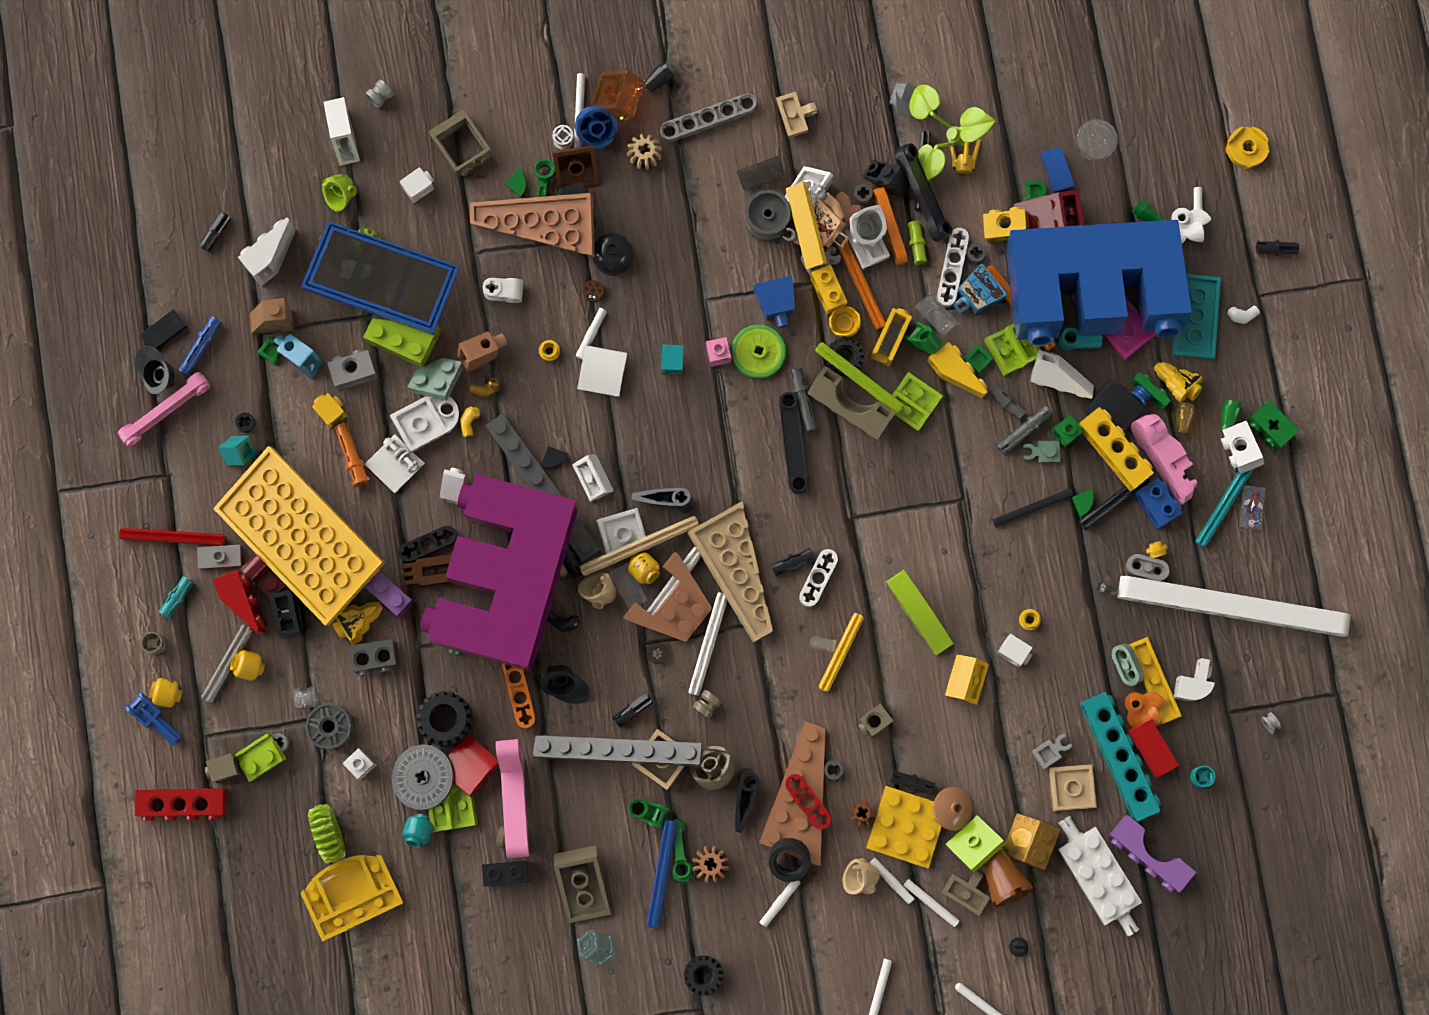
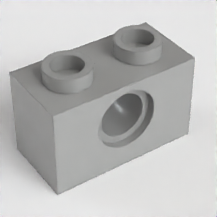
M359 349L352 352L350 356H336L332 358L331 362H327L337 391L378 378L368 350ZM356 364L357 369L355 372H347L349 365Z

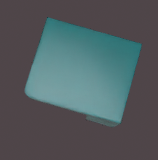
M662 344L661 374L683 375L682 345Z
M231 436L218 447L226 465H245L257 453L249 436Z

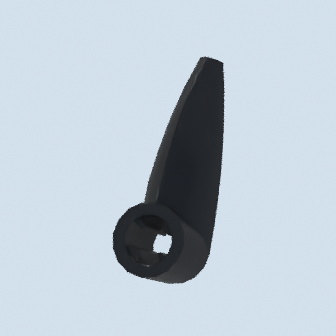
M685 488L641 491L632 493L631 498L632 500L651 505L677 507L682 513H689L695 507V500Z
M743 768L737 774L739 786L735 809V832L742 833L747 823L759 786L758 776L750 768ZM748 776H750L752 778V781H748V783L746 784L744 779H747Z

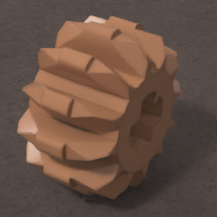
M705 846V855L698 850L696 853L701 857V860L696 858L692 860L694 863H700V866H695L692 869L693 871L701 869L702 872L697 875V878L700 879L703 874H706L704 880L706 883L709 881V875H712L713 882L715 883L717 882L715 874L718 873L721 878H724L725 875L720 872V869H729V867L721 865V863L727 862L728 858L720 860L719 857L724 854V851L721 850L716 855V846H713L712 853H709L708 847ZM708 858H713L714 863L717 864V867L715 869L712 868V871L707 870V866L704 865L705 860L709 861Z

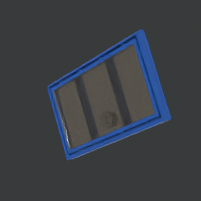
M328 221L301 289L434 335L457 274L460 272V266Z

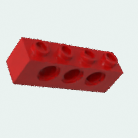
M227 789L135 790V816L142 817L141 821H155V817L162 816L163 821L177 820V816H185V820H198V816H207V820H220V816L227 815ZM205 798L208 806L205 810L201 811L198 803L201 799ZM159 799L164 802V807L161 811L155 809V803ZM180 799H184L186 802V807L182 811H179L176 806Z

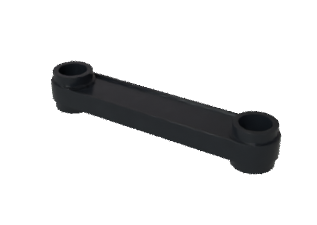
M912 143L905 144L896 150L895 157L898 163L902 165L928 223L930 237L934 241L947 239L952 235V226L945 220L930 183L926 178L918 158V149Z
M785 392L779 398V410L788 484L792 493L800 495L806 492L808 488V478L797 396L794 393ZM785 398H791L794 404L792 406H785L782 401ZM796 480L802 481L804 488L800 490L795 489L793 482Z

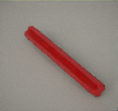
M120 528L119 538L122 540L224 546L226 542L224 534L136 528Z

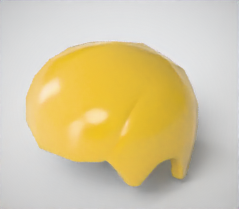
M839 307L832 312L829 318L830 329L838 337L849 338L860 329V314L852 307Z

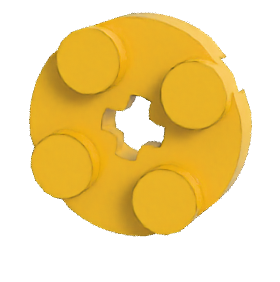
M1240 127L1229 137L1226 153L1235 165L1248 170L1260 165L1266 159L1269 153V141L1265 133L1256 127ZM1244 143L1252 145L1251 152L1244 150Z

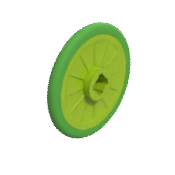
M752 325L744 328L737 334L732 343L731 355L737 369L746 376L766 378L775 374L782 367L786 358V346L781 335L773 328L766 325ZM756 348L763 349L762 355L754 353Z

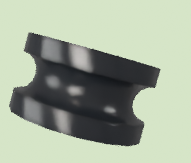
M244 412L236 417L235 424L241 432L249 433L254 430L256 421L251 414ZM242 419H251V421H248L250 423L248 427L245 425L243 427L240 426L243 424L241 422Z

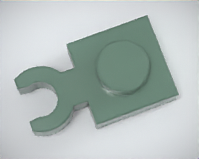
M1038 441L1037 447L1032 444L1023 445V449L1031 451L1030 456L1023 457L1025 461L1038 457V463H1060V441Z

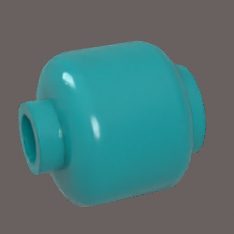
M417 814V816L409 817L402 832L405 843L415 848L427 845L434 826L426 815Z

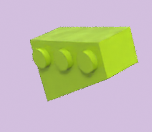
M372 318L363 338L366 343L422 368L425 366L442 331L437 326L434 335L391 320Z

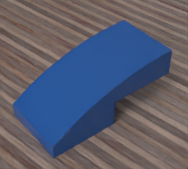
M1058 147L1041 152L1040 158L1047 171V179L1054 194L1073 189L1072 176L1061 148Z

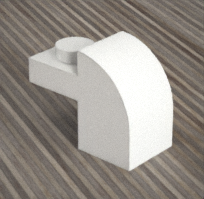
M1203 658L1197 660L1194 678L1185 676L1176 678L1174 699L1190 702L1206 697L1212 691L1215 683L1206 681L1207 678H1210L1212 666H1209L1210 660Z

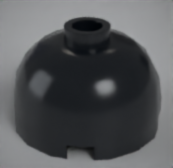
M604 234L594 243L593 262L596 268L603 274L616 276V274L624 273L632 265L634 258L632 245L621 234Z

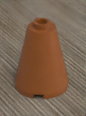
M1002 848L983 864L994 908L1005 907V902L1012 901L1014 903L1030 894L1031 890H1034L1032 884Z

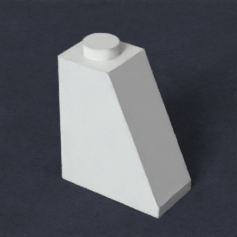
M344 97L324 102L330 138L339 165L360 161Z

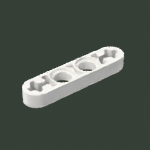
M963 228L954 229L948 241L937 293V302L944 308L951 307L957 297L969 240V234ZM957 234H962L961 238H964L965 240H961L959 248H956L955 245L957 239L954 237H956ZM951 253H958L961 260L958 263H953L950 261L949 255ZM949 272L956 275V281L953 283L945 280V275ZM946 288H951L949 297L952 299L944 302V298L941 296L945 295Z

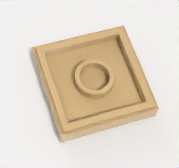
M1092 764L1048 768L1053 811L1097 808Z

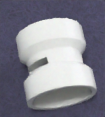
M559 125L554 129L552 136L555 147L558 150L571 149L574 145L571 128L567 125Z

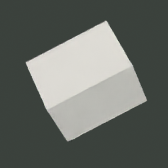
M804 166L791 186L807 182L813 206L817 198L814 197L812 190L816 194H820L822 189L818 187V184H821L826 192L832 183L833 174Z

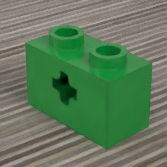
M1270 400L1247 420L1250 429L1256 434L1259 433L1264 438V443L1270 449L1274 448L1276 451L1299 431ZM1271 424L1275 426L1272 430L1268 428Z

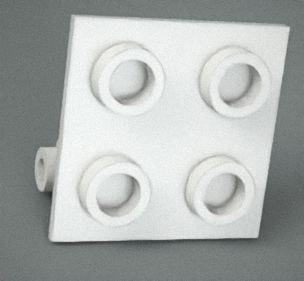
M394 434L391 438L385 439L384 445L365 465L387 487L396 493L425 463L414 452L410 453L407 446Z

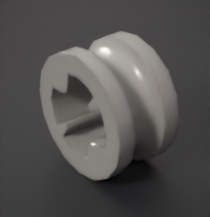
M1271 712L1268 713V717L1261 718L1264 727L1271 734L1275 733V729L1279 730L1282 728L1279 720Z
M281 733L273 734L274 740H279L280 737L283 738L281 742L284 745L280 749L282 752L286 751L289 746L288 738Z

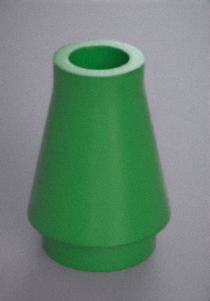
M1141 200L1132 211L1135 214V218L1143 222L1164 220L1149 201Z
M1225 400V403L1222 404L1220 429L1224 430L1236 424L1243 410L1241 408L1242 403Z

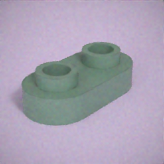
M1128 644L1115 646L1112 650V659L1122 681L1128 686L1141 683L1144 676L1143 670L1133 648Z

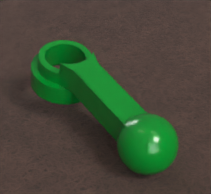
M542 159L534 166L535 176L539 179L537 197L547 196L548 184L555 175L554 164L548 159ZM547 167L551 171L548 175H541L539 170Z
M674 819L672 821L677 822L674 840L676 859L671 873L677 882L686 883L691 880L694 871L692 865L686 861L682 834L685 831V824L680 819ZM682 865L688 868L687 874L679 876L676 873L677 868Z

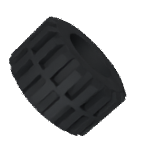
M439 691V693H433L429 698L426 697L423 700L424 703L419 706V713H417L416 718L418 719L417 726L420 729V733L426 740L441 747H451L456 743H460L464 737L469 735L468 732L472 729L473 715L471 714L470 706L462 697L453 692ZM444 706L453 708L457 713L455 727L447 732L437 730L432 722L436 710Z

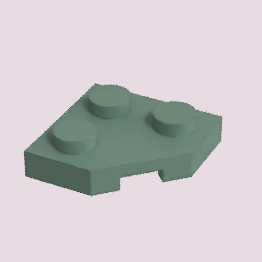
M441 358L417 369L407 388L412 393L447 401L464 366L462 362Z

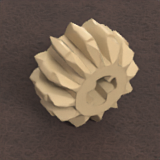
M642 133L640 134V140L633 137V144L630 143L627 146L630 150L627 152V157L631 158V164L637 163L638 169L645 165V169L648 170L649 164L656 166V160H661L659 153L662 152V147L657 146L659 144L658 139L652 141V135L650 134L647 136V139H644ZM644 149L648 150V152H645V154H641V152H643Z

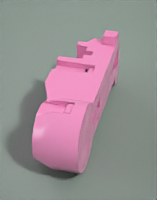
M1156 414L1145 415L1132 422L1131 430L1136 442L1145 450L1160 477L1168 485L1172 499L1175 498L1180 505L1184 504L1192 498L1197 481L1196 479L1189 481L1188 478L1185 480L1183 478L1185 475L1184 470L1192 466L1193 463L1189 461L1181 443L1168 433L1165 423Z

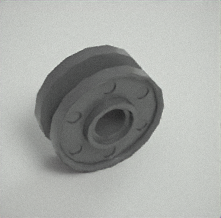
M334 704L319 705L312 710L307 717L305 726L307 736L313 744L319 748L330 750L345 745L351 738L354 729L353 720L348 711ZM328 721H333L335 724L334 730L330 733L326 732L325 724Z

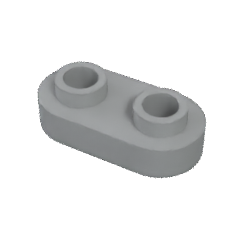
M1135 554L1126 562L1127 571L1136 577L1163 581L1169 575V566L1163 560ZM1134 562L1139 563V569L1133 567ZM1154 568L1160 569V575L1154 573Z

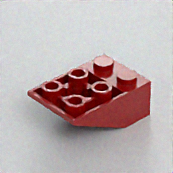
M238 570L214 578L213 582L219 599L254 631L265 636L264 629H267V624L264 617H261L257 609H260V605L256 596L253 597L250 589H253L250 578Z

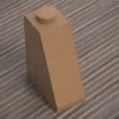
M284 298L262 300L250 313L251 334L294 331L293 310Z

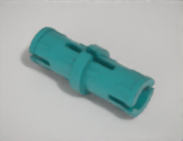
M182 576L174 590L169 592V597L158 612L170 619L180 603L183 604L186 594L195 583Z

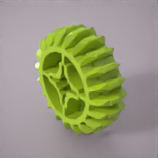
M324 804L310 809L308 820L316 848L325 863H334L345 858L344 840L331 807L328 804Z

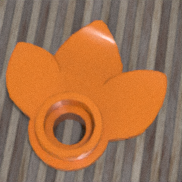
M1138 692L1130 693L1125 699L1129 725L1133 727L1148 718H1151L1156 726L1161 725V716L1157 709L1165 704V699L1155 692H1148L1143 695ZM1134 700H1138L1140 702V705L1138 707L1132 706V702Z

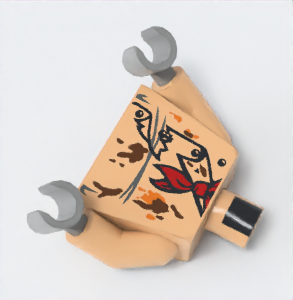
M818 184L822 192L816 194L812 190L814 197L817 198L813 205V210L823 247L829 248L833 242L843 247L849 237L841 232L846 225L843 221L844 214L842 208L833 196L825 192L823 185ZM786 227L785 229L791 231V236L785 237L782 235V237L787 241L793 240L794 243L800 245L795 231Z

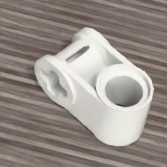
M488 278L484 281L482 287L486 299L509 303L522 302L523 280L517 278ZM491 286H495L494 293L489 291Z

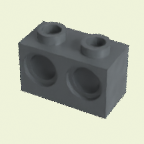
M393 639L349 646L353 672L359 673V676L371 675L373 670H380L381 673L391 672L393 667H398L396 646ZM384 651H389L390 659L387 662L380 661V654ZM364 654L368 655V663L364 666L359 665V657Z

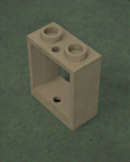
M464 109L428 131L431 139L457 178L461 175L466 176L473 171L472 168L479 164L484 165L492 156L491 149ZM466 125L483 151L457 166L441 143V140Z

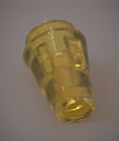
M1178 402L1177 407H1175L1176 432H1189L1196 412L1194 409L1195 404Z

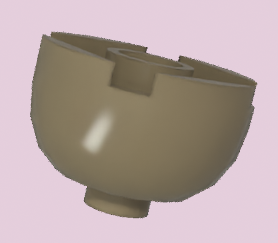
M710 746L706 748L707 751L703 752L702 767L690 766V772L694 780L702 788L719 790L728 785L732 780L735 770L734 762L725 748Z

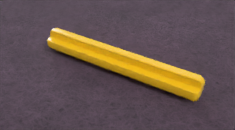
M858 613L853 614L819 684V689L829 692L864 620L862 615Z

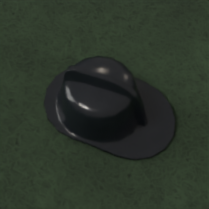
M153 346L140 348L135 357V366L147 391L152 394H159L165 388L173 387L175 373L171 364L167 363L161 353Z
M565 665L549 666L546 675L540 681V688L543 692L569 704L583 702L589 695L587 683L576 677L573 671Z

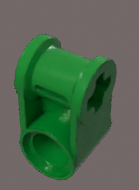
M917 321L914 323L915 327L908 336L905 335L903 337V340L912 348L929 354H935L943 346V341L931 327Z
M634 799L628 806L629 814L632 817L660 829L664 828L663 824L667 813L671 811L670 808L643 799ZM636 802H640L644 806V812L640 815H636L632 811V805ZM659 811H661L658 821H656Z

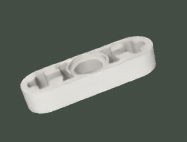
M825 549L819 554L799 595L800 603L803 606L813 607L818 602L838 561L837 554L833 550ZM828 554L832 555L831 559L834 561L833 563L829 562L826 567L827 570H830L829 573L822 568H817L818 564L822 567L824 563L822 556H827ZM817 572L822 573L825 577L822 584L814 583L812 580L813 574ZM808 583L814 588L820 589L819 592L815 589L812 596L815 600H810L809 603L805 601L806 598L803 596L804 593L808 594L811 590V587H807Z

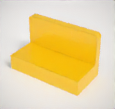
M957 655L945 695L977 705L989 664L977 658Z

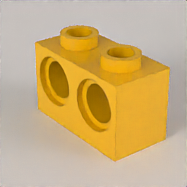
M831 264L811 272L810 280L827 316L832 314L837 308L847 306L846 297Z

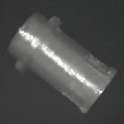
M818 634L815 636L811 635L809 648H812L813 651L818 649L835 653L837 639L818 637Z

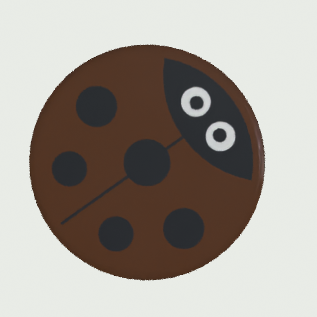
M596 280L585 283L583 286L584 298L589 302L601 300L604 295L602 284Z

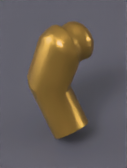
M491 378L484 386L471 384L469 394L489 398L499 391L500 381L497 378Z

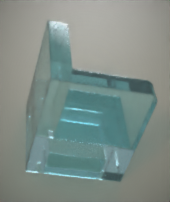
M590 929L577 940L579 959L601 965L613 955L611 937L609 935Z

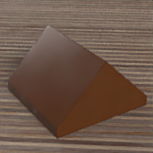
M594 145L552 152L558 190L583 182L584 187L600 184Z

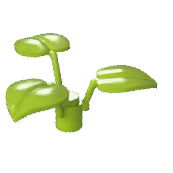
M919 85L914 89L909 104L912 116L916 119L924 120L931 115L948 128L946 136L949 142L937 144L934 148L926 144L918 151L919 161L929 181L938 176L946 165L945 153L939 150V148L953 147L954 144L964 146L965 142H975L991 130L996 120L982 109L972 107L962 114L960 118L961 127L952 126L933 112L941 104L938 92L928 85Z

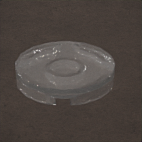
M1101 119L1085 122L1079 128L1076 136L1079 153L1092 161L1108 158L1115 151L1118 143L1114 127Z

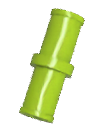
M909 222L907 224L910 234L909 247H912L914 264L927 263L924 247L926 241L922 236L921 222Z

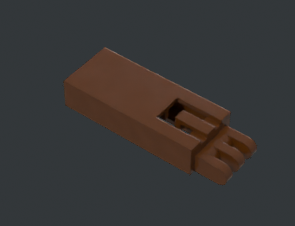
M452 554L416 559V562L402 564V569L411 568L410 572L403 573V577H412V580L404 581V586L419 584L420 587L449 584L450 582L445 576ZM436 565L440 567V574L438 575L434 574V569L425 571V567Z

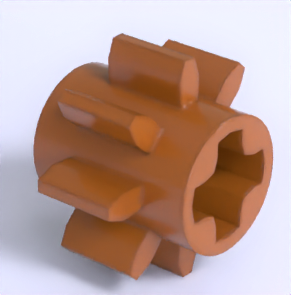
M866 800L862 802V805L855 801L854 805L856 807L848 809V811L853 812V817L849 820L856 819L858 821L857 826H860L862 821L869 825L868 818L875 817L870 811L874 806H866ZM859 807L862 810H867V813H865V819H863V817H857L856 814L859 812Z

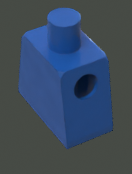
M788 276L754 284L753 293L765 319L775 318L778 329L788 327L790 324L787 315L795 313L793 277Z

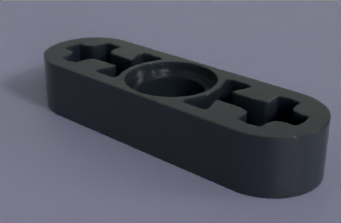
M443 526L402 544L398 549V555L403 562L412 563L416 559L424 558L455 544L458 536L457 532L451 526ZM445 531L453 532L450 541L442 539L440 540L442 545L438 546L434 535L437 534L438 538H441L445 535ZM425 539L433 540L434 546L431 550H424L422 548V542ZM418 543L421 554L418 555V551H414L411 553V558L403 556L405 548L413 550L416 548L414 544Z

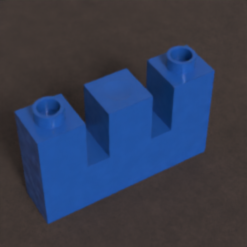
M1178 220L1010 230L1005 249L1016 340L1028 339V343L1032 346H1045L1052 343L1054 338H1058L1064 322L1060 291L1066 290L1074 291L1080 336L1122 333L1128 317L1124 287L1136 286L1142 332L1155 331V335L1159 338H1171L1179 335L1181 330L1185 328L1192 310Z

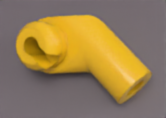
M471 406L466 408L460 418L464 438L473 436L471 423L480 416V410L477 407Z

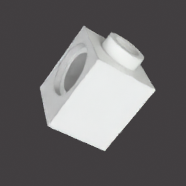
M420 167L399 181L402 189L413 203L434 190L432 185L433 178L428 171L423 172Z
M1009 634L997 654L1013 665L1020 667L1022 663L1026 665L1032 657V654L1029 653L1032 647L1014 635Z
M359 748L343 762L344 766L359 780H362L376 766L369 756Z

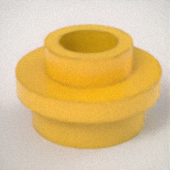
M546 340L541 343L539 347L541 358L545 361L557 359L560 354L559 345L552 340ZM552 348L553 353L547 354L546 349Z
M1160 541L1149 544L1150 548L1146 549L1149 556L1154 558L1166 555L1168 547L1166 544L1162 545Z
M1026 609L1019 616V623L1025 630H1034L1040 625L1041 618L1036 610ZM1027 616L1033 618L1032 624L1026 622Z

